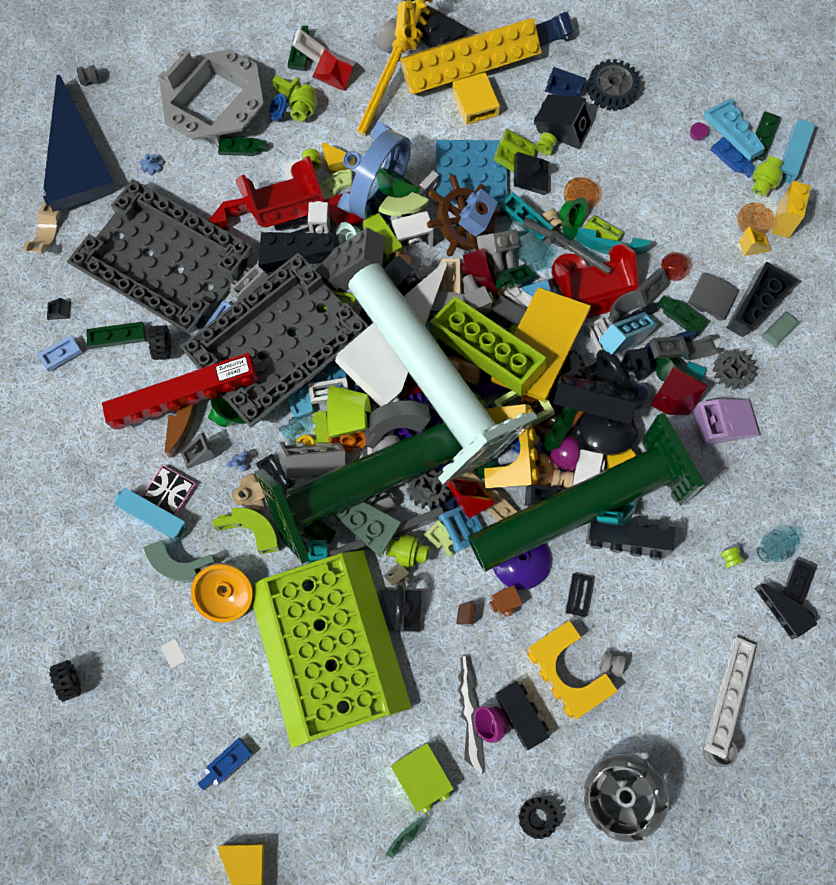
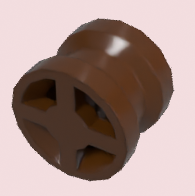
M525 394L522 395L520 405H530L534 412L540 404L537 399Z

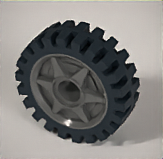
M608 59L606 62H600L599 65L597 64L592 69L588 79L587 93L590 95L591 101L594 100L596 106L600 103V108L602 109L606 106V110L609 111L611 107L613 111H617L618 107L622 110L625 106L627 108L634 102L640 87V77H638L639 74L635 72L634 67L630 68L628 62L624 65L623 60L617 63V59H613L612 62Z

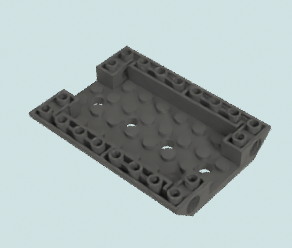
M131 179L111 205L115 214L96 237L88 234L66 262L180 330L191 334L204 327L229 293L231 283L235 284L233 281L238 280L245 271L253 247L140 182ZM124 234L121 240L115 239L116 235ZM149 250L154 252L150 257L144 256L145 252ZM178 267L183 268L181 274H175L174 270ZM206 285L214 286L211 291H204Z
M297 253L180 347L198 369L245 353L251 355L256 365L259 381L254 382L250 386L236 388L232 392L221 393V396L242 420L252 428L335 360L337 354L369 326L347 303L343 304L327 288L322 277ZM322 306L327 307L326 312H317L318 308ZM291 330L298 331V334L294 337L288 335ZM261 354H269L266 360H259Z

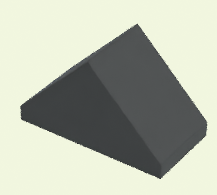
M330 254L316 269V272L322 277L325 285L333 291L340 292V287L329 282V268L332 259Z
M200 433L181 451L187 469L216 458L205 433Z

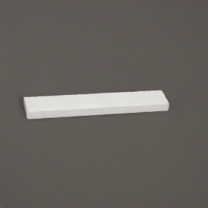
M739 637L734 638L704 745V750L723 759L728 754L756 647L755 644Z

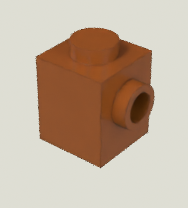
M514 585L493 594L489 602L493 613L497 612L498 616L504 614L505 617L516 613L515 609L523 604Z

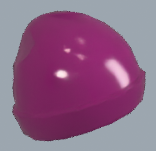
M572 436L565 437L559 448L551 450L550 459L559 468L567 469V471L571 472L575 470L579 453L577 439Z
M485 705L478 707L474 713V727L477 734L483 740L489 743H497L505 737L508 732L509 721L502 709L494 705Z

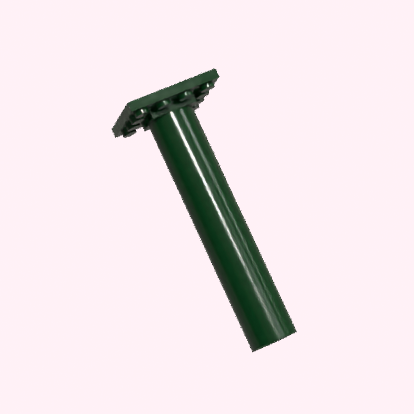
M663 412L657 415L644 435L642 444L646 450L645 452L468 535V541L482 570L487 572L596 520L603 510L614 511L665 486L667 488L670 487L673 500L676 503L678 502L680 506L688 503L705 485V482L666 414Z
M442 422L288 490L285 489L283 484H280L279 480L276 481L274 476H271L269 472L267 473L263 469L255 471V474L283 543L303 564L310 561L308 557L310 549L306 541L303 542L300 536L305 533L304 527L453 461V458L463 448L445 422Z

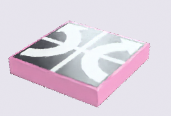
M162 465L143 493L142 498L177 516L196 487V483Z

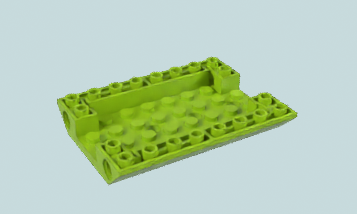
M364 550L340 553L263 578L252 585V605L291 749L331 736L334 733L412 709ZM308 580L314 582V588L311 591H305L303 588L304 583ZM318 620H324L326 623L322 631H316L315 623ZM329 660L337 662V669L333 672H329L326 669V664ZM341 701L349 703L347 713L342 714L339 712L338 705Z

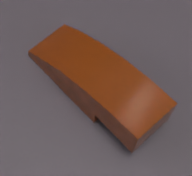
M197 403L180 407L176 415H168L164 451L168 458H173L186 440L195 418Z

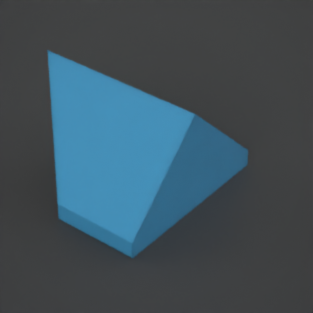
M553 277L527 284L521 289L532 297L538 287L558 294V285Z

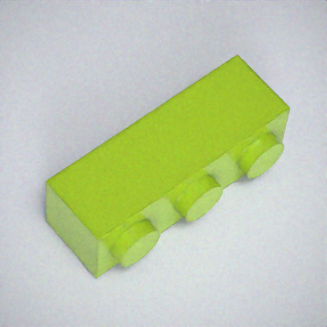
M326 411L314 412L312 421L316 427L313 428L314 435H317L315 444L328 443L329 433Z

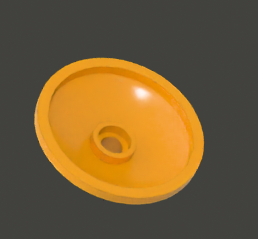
M216 563L205 567L196 575L191 586V599L196 610L208 620L219 623L231 622L244 615L253 597L252 585L247 575L236 566L226 563ZM221 586H226L228 590H222Z

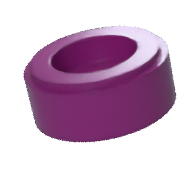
M701 122L694 123L689 131L690 137L696 141L704 140L708 134V127Z

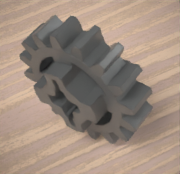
M735 349L731 353L725 350L723 354H719L713 363L715 366L712 371L717 372L714 379L719 378L718 384L725 383L726 389L729 386H732V390H735L737 386L743 389L745 385H749L755 376L753 372L756 368L751 367L754 361H748L749 355L743 356L742 350L739 353H736Z
M433 469L408 481L407 493L410 494V501L414 500L415 506L421 504V508L424 509L427 505L432 510V505L440 507V501L446 502L445 496H449V488L446 483L442 484L438 479L443 473L442 471L436 473V470Z

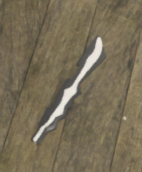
M468 656L460 657L461 672L458 678L461 684L458 692L461 696L459 702L463 706L460 717L467 722L464 760L479 773L483 774L481 737L477 738V732L474 727V713L477 709V703L472 688H475L472 671L469 667Z

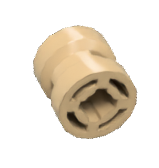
M549 209L541 215L542 218L554 227L553 231L558 232L562 229L563 221L561 218H558V213L555 209Z
M553 469L550 487L553 485L564 488L571 487L574 472H561L560 469Z

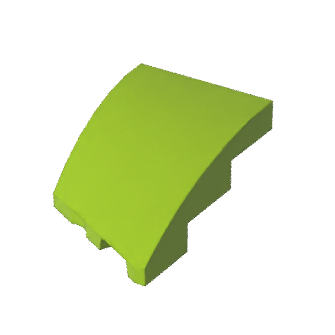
M329 386L327 398L329 437L335 438L368 430L366 415L372 413L369 395L336 386Z

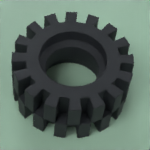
M150 326L148 343L151 358L153 360L169 359L171 339L168 326Z
M66 660L51 666L49 669L50 680L53 683L52 687L53 690L55 689L58 699L61 702H65L80 696L81 684L76 674L77 671L76 669L74 670V665L71 664V661Z
M537 797L523 803L518 814L519 825L523 832L534 839L550 837L556 831V826H558L557 818L559 817L556 808L550 801ZM536 809H541L546 814V822L541 827L533 826L530 821V815Z

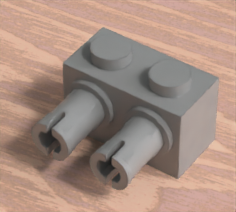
M517 229L477 236L478 248H484L486 254L490 255L493 272L516 267L513 250L520 247Z
M257 265L253 268H247L248 272L244 271V276L239 281H233L235 285L231 283L229 291L237 300L268 277Z
M472 274L465 276L462 279L464 283L462 286L464 293L463 302L482 315L490 314L493 302L492 294L487 292L485 286L478 288Z

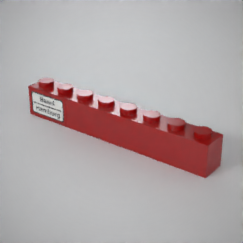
M245 353L102 402L105 422L112 429L119 430L133 423H141L144 419L159 417L162 413L176 411L186 405H194L200 400L211 399L218 394L232 392L242 386H250L254 382L259 381L254 359L249 353Z

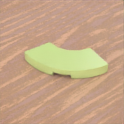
M346 169L335 172L320 184L324 201L336 196L338 192L345 188H351L352 170Z
M414 192L402 198L387 196L380 205L379 212L391 216H401L408 213L415 214L428 205L429 199Z

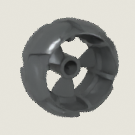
M631 753L613 754L599 761L586 778L584 784L586 812L596 828L602 830L608 837L622 842L641 841L651 836L664 822L669 809L668 787L660 771L648 760ZM617 770L633 771V775H640V777L635 782H628L620 788L610 773ZM603 794L616 796L617 802L623 806L619 818L615 817L613 819L605 810L601 800ZM652 794L650 798L652 807L645 819L637 822L631 806L640 800L642 796Z

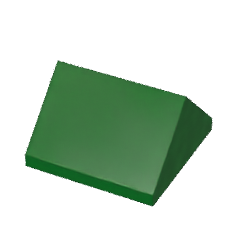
M381 167L377 173L376 178L379 189L387 196L402 198L412 192L418 193L420 191L419 187L395 172Z

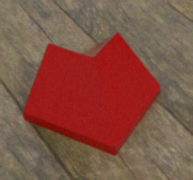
M324 48L312 78L344 91L356 62Z
M455 478L446 483L468 519L492 506L495 502L477 481Z

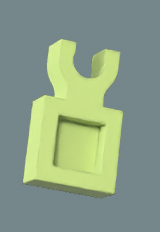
M437 520L423 535L437 549L442 546L444 553L450 557L452 553L448 548L449 545L454 546V544L449 539L450 536L445 526Z

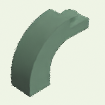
M164 540L143 547L147 559L153 568L175 582L191 583L202 569L216 564L212 554L189 563L176 562L173 560L168 545Z

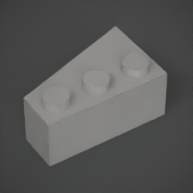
M279 441V461L287 479L296 480L307 476L315 478L345 465V450L340 443H316V446H304V442H297L296 446L285 445L284 441Z

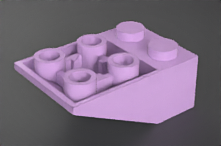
M717 399L698 403L693 410L703 446L759 436L749 400Z

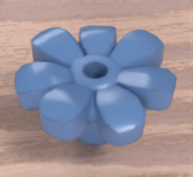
M146 154L145 159L140 161L141 170L143 172L148 171L149 175H154V170L156 172L161 170L160 166L163 165V161L159 159L157 154L153 156Z
M245 450L239 455H234L226 466L228 468L238 466L241 472L247 469L244 460L249 453Z

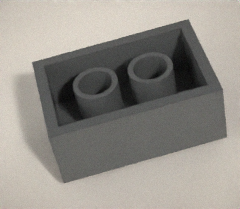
M367 227L349 240H346L339 247L334 248L331 253L329 282L347 291L350 280L360 270L376 263L382 266L385 237Z

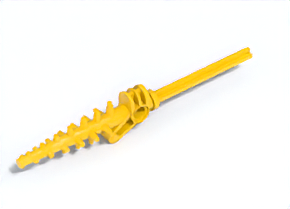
M406 0L398 4L395 29L396 40L393 41L391 55L357 128L359 134L366 136L402 53H406L409 49H417V43L420 42L419 38L423 34L416 28L418 22L426 25L427 22L422 18L421 13L422 11L426 14L430 13L426 8V1L432 3L433 0H414L413 2Z

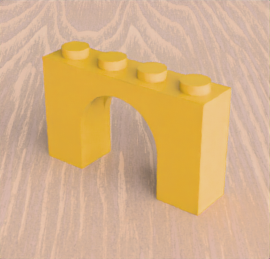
M526 404L485 409L496 424H500L510 418L514 420L521 413L526 415L533 411L531 406ZM532 424L518 436L520 440V453L512 464L504 467L484 468L486 488L537 485L539 471L535 465L537 450L534 448L536 432Z
M569 620L527 649L529 653L526 655L533 665L537 664L540 671L538 673L545 683L548 681L552 689L550 691L557 701L560 699L564 707L562 709L569 719L572 717L573 720H577L618 692V690L606 673L583 688L569 687L559 679L556 672L558 655L581 638Z

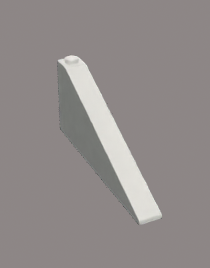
M445 261L404 296L424 326L447 266ZM373 323L337 354L335 362L381 407L391 402L400 401L398 397L402 391L408 370Z

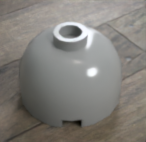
M397 16L395 19L391 18L379 30L381 32L380 36L375 35L373 43L382 51L392 52L393 50L392 44L396 40Z

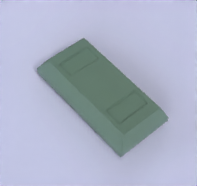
M785 311L761 336L776 348L800 323Z

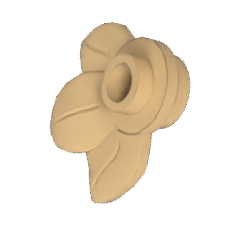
M249 474L244 476L239 482V487L234 489L232 493L234 503L240 506L245 505L248 509L260 511L265 508L262 501L265 496L259 482L256 483V475ZM244 493L246 497L241 498L239 494Z

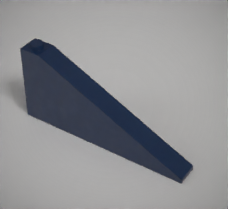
M60 74L56 75L43 186L45 195L42 196L47 207L50 206L53 213L115 193L114 182Z

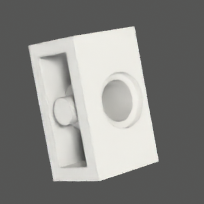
M321 201L309 202L308 225L310 233H330L331 220L328 203Z

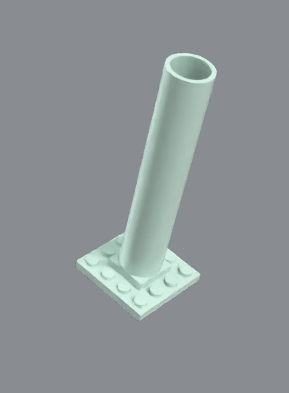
M378 263L371 264L353 276L348 284V288L463 448L453 458L454 462L443 468L444 472L438 477L442 484L494 460L538 418L532 411L526 415L521 413L514 420L510 418L500 424H496L382 266Z

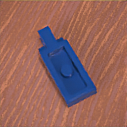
M724 136L711 147L710 151L735 173L742 172L748 178L752 176L755 166Z
M239 737L206 766V769L203 771L206 776L197 784L202 790H206L211 784L216 787L253 755L252 751Z

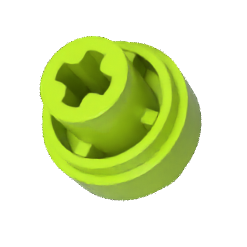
M302 85L301 88L294 90L290 96V114L296 121H304L315 113L318 101L315 95L316 90L311 85Z
M768 156L765 163H760L756 166L752 174V181L755 183L752 188L754 193L760 196H767L770 189L774 190L780 185L783 179V172L780 170L783 161L779 158Z
M407 534L401 536L399 540L392 539L386 549V556L396 558V563L399 566L407 568L414 567L416 562L426 564L429 554V546L421 545L420 539Z

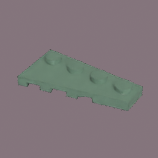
M363 501L333 514L380 558L401 526L400 521Z

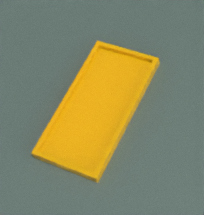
M539 287L537 288L514 336L547 357L546 370L524 393L525 395L546 402L590 312V305ZM494 377L491 378V382L508 388Z

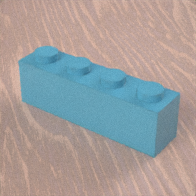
M643 312L612 324L598 341L606 352L614 354L644 341L658 324Z

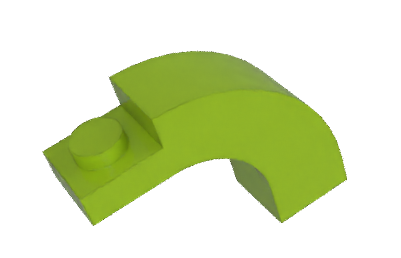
M237 507L231 508L232 516L223 514L219 515L217 519H212L213 527L216 531L238 527L251 530L255 534L257 551L260 555L280 551L278 538L273 527L264 516L254 510Z

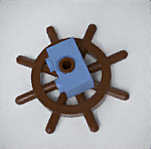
M454 174L449 177L453 190L446 196L442 197L432 189L428 191V195L438 202L439 205L437 220L428 221L426 224L428 228H440L444 237L450 242L446 252L450 257L453 256L456 248L472 252L479 250L476 236L494 233L495 219H500L504 216L502 211L494 212L498 201L484 191V184H479L476 191L460 188L457 177ZM453 199H456L458 208L451 204ZM448 211L456 217L449 218ZM452 225H456L458 227L457 231H455ZM465 230H466L468 239L462 237V235H463V233H464Z

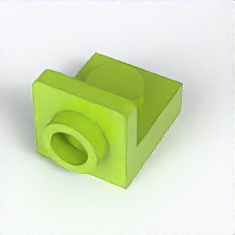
M278 75L273 78L274 90L285 94L288 99H290L294 90L301 88L298 77L291 83Z

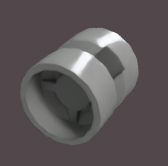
M732 741L730 742L727 757L724 759L704 750V746L702 749L705 761L714 767L731 766L738 758V749Z

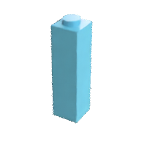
M798 119L795 123L782 157L783 164L780 170L783 172V182L791 184L798 176L815 124Z
M127 488L120 491L115 498L114 505L118 509L177 543L188 528V525L183 520Z

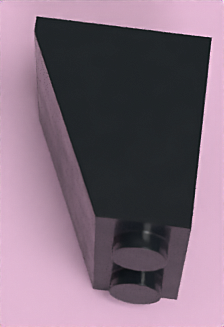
M548 94L542 102L541 108L534 118V124L538 133H550L556 137L557 141L579 150L594 123L586 98Z

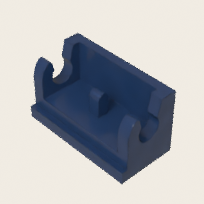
M553 67L545 92L552 95L580 97L586 78Z

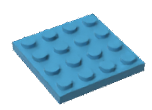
M436 140V173L439 175L436 181L438 182L436 192L442 197L451 192L453 189L449 177L454 174L457 177L460 188L476 191L479 184H484V191L498 201L497 205H501L507 198V168L493 160L500 140ZM453 199L451 204L457 205L456 199Z

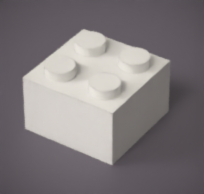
M427 211L417 212L413 215L399 217L391 221L392 232L402 245V253L411 254L433 248V228H428L426 225L430 221Z

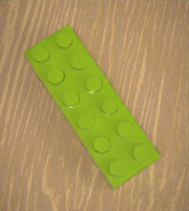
M456 296L430 321L431 334L520 396L546 370L547 357Z

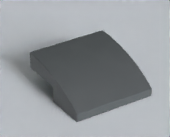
M704 272L701 274L687 303L698 311H706L717 320L722 321L725 319L738 289L724 280Z

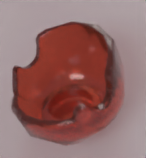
M671 252L661 260V269H664L669 280L680 281L689 273L688 258L682 253Z

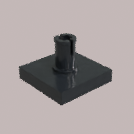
M517 152L514 155V187L546 195L548 193V161Z

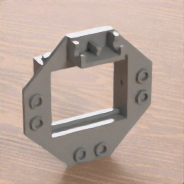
M182 49L178 53L179 58L168 71H162L158 75L165 124L192 140L208 138L220 144L229 133L243 131L264 106L257 63L230 49L191 56L190 52ZM215 73L242 88V91L210 126L183 111L182 108L210 76Z

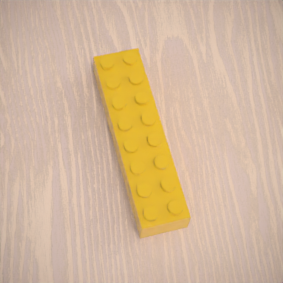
M532 17L399 59L408 93L415 94L540 54L541 49L535 20Z

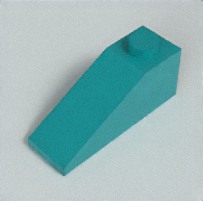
M513 191L500 205V211L539 241H542L546 236L523 227L526 216L548 230L554 228Z

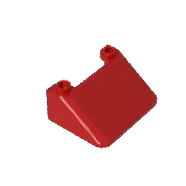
M306 156L291 166L293 179L255 189L253 182L246 178L245 174L235 180L243 199L260 227L268 228L307 216L309 202L321 201L325 203L310 156Z
M617 244L610 249V261L603 262L612 268L608 275L593 265L572 271L568 261L559 260L554 262L563 296L591 306L587 318L610 312L612 304L616 299L638 288L636 252L626 244Z

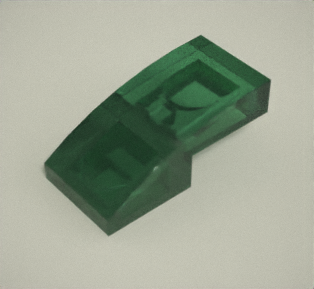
M417 819L403 829L394 839L385 855L393 859L403 839L412 843L422 821Z

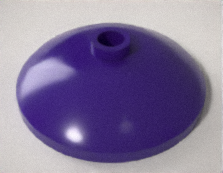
M546 543L523 554L526 556L525 561L520 560L518 556L493 568L497 578L508 587L514 585L516 590H528L541 584L551 568V554Z

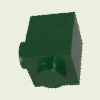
M677 357L659 358L651 365L661 381H665L673 366L681 371L686 370Z

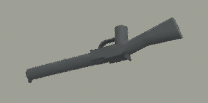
M527 216L525 217L522 226L546 236L547 238L544 243L547 246L553 243L565 250L568 249L607 275L612 269L571 243L570 240L557 231L548 230Z

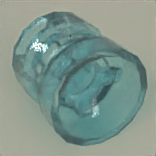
M294 416L288 420L286 425H282L279 428L280 433L290 443L296 439L298 434L306 431Z

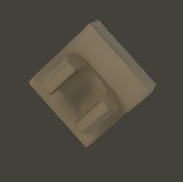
M399 564L384 575L387 582L396 588L402 579L410 583V579L406 576L409 574L404 566H399Z

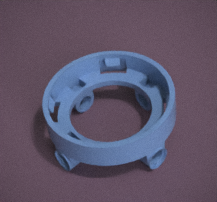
M379 121L370 136L375 141L369 147L365 156L355 151H349L343 158L344 165L356 172L350 194L344 191L337 207L351 214L353 213L364 220L371 215H375L369 207V204H371L370 199L377 194L380 196L384 194L380 191L376 178L383 162L385 161V169L404 176L411 154L410 139L393 131L392 128ZM357 157L356 165L351 166V160Z

